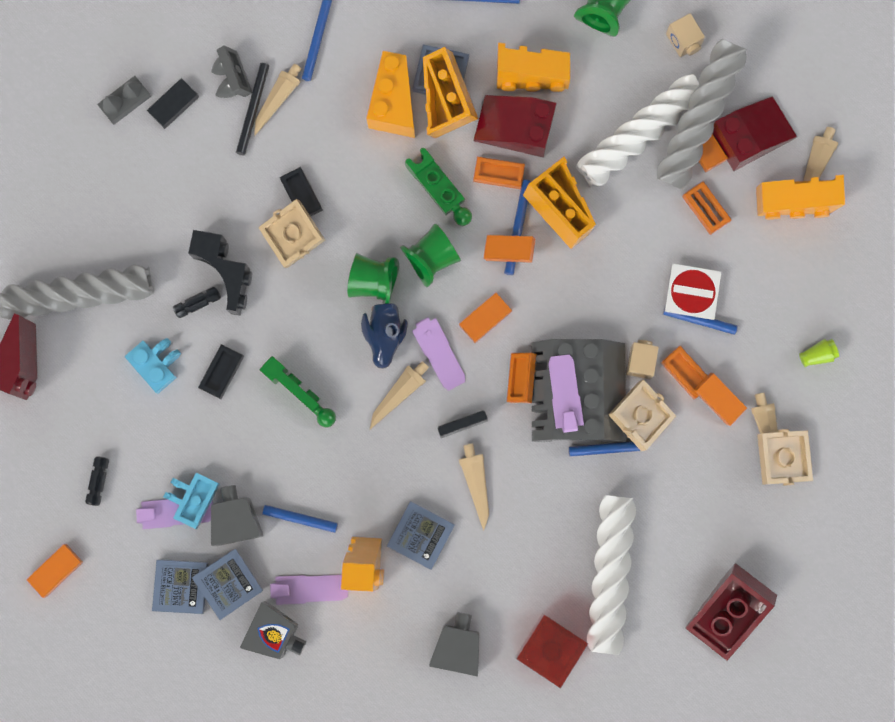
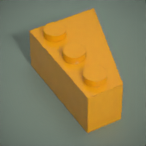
M498 42L497 89L508 92L515 91L516 89H526L530 92L550 89L553 92H561L569 88V52L541 49L540 53L527 51V46H519V50L505 48L506 43Z

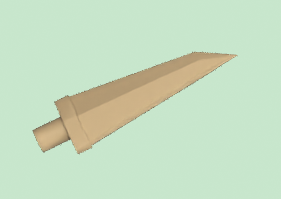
M293 64L288 73L280 72L276 83L255 120L254 136L300 84L301 81L296 77L302 68L297 64Z
M826 127L823 137H814L803 181H811L813 177H819L820 179L838 146V142L832 140L836 131L834 128Z
M423 361L414 370L409 365L405 368L403 374L374 411L370 429L426 382L421 376L429 367Z
M765 393L756 394L757 407L751 408L760 434L778 432L774 403L767 405Z
M473 444L463 446L466 458L459 459V463L484 531L489 517L483 454L475 455Z

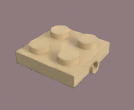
M297 199L284 209H278L273 212V217L258 227L284 268H288L299 259H303L306 254H310V251L325 241V238L301 201Z
M644 380L639 381L608 414L641 451H646L676 417L672 410L663 402V395L655 393Z
M782 429L775 433L757 434L762 485L783 483V486L795 485L794 482L813 481L808 430L789 432V429Z

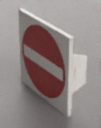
M672 263L665 312L714 320L721 272Z

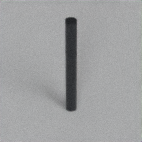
M260 63L236 149V153L245 156L269 70V65L266 63Z

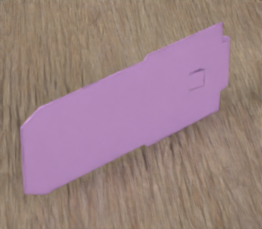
M427 317L415 323L417 328L412 330L423 353L428 357L442 386L449 391L464 383L465 374L455 358L437 319L435 318L430 321Z
M570 355L553 356L548 364L553 394L552 403L556 429L562 428L563 433L578 431V426H582L584 423L580 396L578 395L574 360Z
M168 499L141 502L142 508L136 509L137 523H142L143 529L164 528L184 524L173 519L179 505ZM213 500L211 501L201 523L211 521V505L213 504Z
M342 575L275 577L276 583L270 584L271 598L276 599V605L340 601L348 597V590H341Z

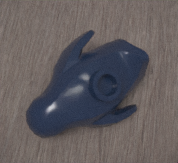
M391 303L372 306L370 322L366 313L363 314L361 320L363 336L372 350V361L375 366L381 369L389 367L398 346L403 341L407 332V320H403L400 328L398 307Z

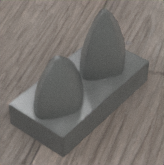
M224 45L218 48L217 53L219 57L214 62L211 72L216 75H226L227 78L219 85L215 95L220 98H229L236 95L246 97L252 94L237 51Z
M133 76L97 105L112 124L115 125L148 100L151 95L138 78Z

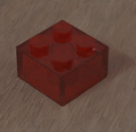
M542 613L515 657L518 661L561 688L588 643Z

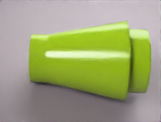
M823 339L806 351L799 353V357L803 366L807 367L834 362V359L839 358V352L833 339Z

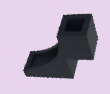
M193 230L188 254L193 259L205 262L219 272L227 291L226 310L232 315L241 316V311L245 310L247 305L246 287L250 286L252 281L250 268L246 263L223 260V257H227L229 244L226 243L227 240L223 235Z

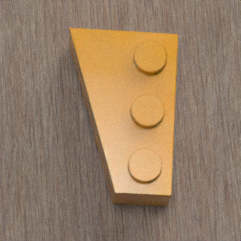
M443 47L424 56V88L426 89L427 99L425 106L428 118L427 135L436 139L477 120L478 116L453 52Z
M382 51L366 118L368 128L415 138L407 57L402 54Z
M564 156L530 182L523 196L568 247L572 249L590 234L596 223L584 197H581L576 187L577 182L574 176H571L567 167V160Z
M835 175L833 180L819 181V177H813L811 181H794L792 179L762 182L756 187L757 216H765L767 220L779 219L780 215H790L791 219L804 218L805 214H814L815 218L829 217L832 212L845 205L844 175Z
M351 538V544L348 546V551L350 552H346L342 565L341 590L373 592L378 590L380 585H383L384 569H380L382 538Z

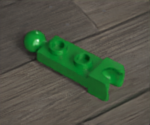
M425 148L420 149L423 161L419 164L414 163L410 158L406 159V168L417 179L445 216L453 211V219L456 224L460 226L468 225L472 220V213L468 208L460 206L465 202V198L437 165Z
M271 356L259 370L275 385L280 382L317 416L316 419L320 426L328 428L334 425L336 421L335 412L330 408L321 407L317 403L320 398L310 389L305 392L299 387L302 382L292 373L287 376L288 370L277 359Z

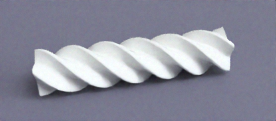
M694 74L685 75L677 79L667 91L656 96L650 105L639 110L632 120L622 124L615 131L614 135L605 138L594 151L587 153L579 160L576 169L584 176L591 188L593 184L597 186L606 184L610 177V171L624 169L628 163L629 155L642 154L645 151L647 140L660 139L664 134L665 125H677L679 123L683 110H689L688 103L691 94L699 87V82Z
M605 495L599 508L602 523L597 530V541L600 548L596 552L594 559L597 574L592 582V593L595 600L592 602L589 610L590 620L593 625L587 634V645L591 650L590 652L619 655L624 645V636L621 628L625 624L627 612L623 602L629 593V584L626 576L631 568V556L628 550L634 541L631 524L636 516V506L633 498Z

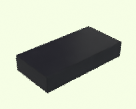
M181 78L150 106L147 112L165 129L195 102L199 95Z
M301 167L279 177L291 202L296 199L300 200L310 217L323 211Z
M221 344L198 388L222 399L244 355Z
M480 411L438 426L437 429L440 438H444L488 422L485 411Z

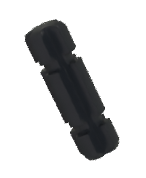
M211 287L206 290V293L201 292L186 299L185 303L180 302L174 305L173 310L178 318H182L188 315V312L193 313L209 305L210 301L213 303L220 300L221 296L216 287Z
M99 456L94 458L93 466L95 468L91 472L88 486L90 492L86 495L85 503L88 505L99 506L102 496H100V492H103L107 474L105 469H108L109 464L108 458Z

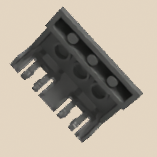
M549 339L531 342V353L543 354L536 356L535 364L547 363V370H536L534 374L535 379H543L534 380L532 403L543 404L532 406V412H547V420L532 421L533 428H544L543 430H532V442H552V440L627 442V435L608 415L626 396L625 343L605 339ZM570 355L574 360L584 425L578 426V431L563 433L562 428L556 429L552 403L553 394L548 363L553 356Z

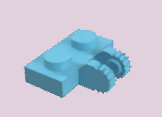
M168 338L160 341L153 350L143 340L124 356L157 394L177 378L168 367L181 356V352L176 349L170 352L163 361L158 357L171 345V341Z
M195 473L190 485L172 478L170 483L173 486L186 490L183 499L170 492H165L163 496L179 505L173 519L198 529L220 484L198 473Z

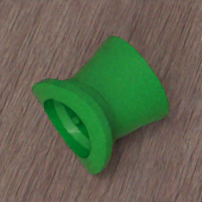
M588 0L586 5L576 10L574 18L595 30L615 37L620 29L618 17L631 0Z
M434 224L415 245L409 248L405 245L400 246L425 287H429L433 283V276L436 272L461 261L450 240L437 224Z
M356 253L348 279V297H377V299L383 300V304H389L399 273L398 259L388 257L386 261L380 262Z

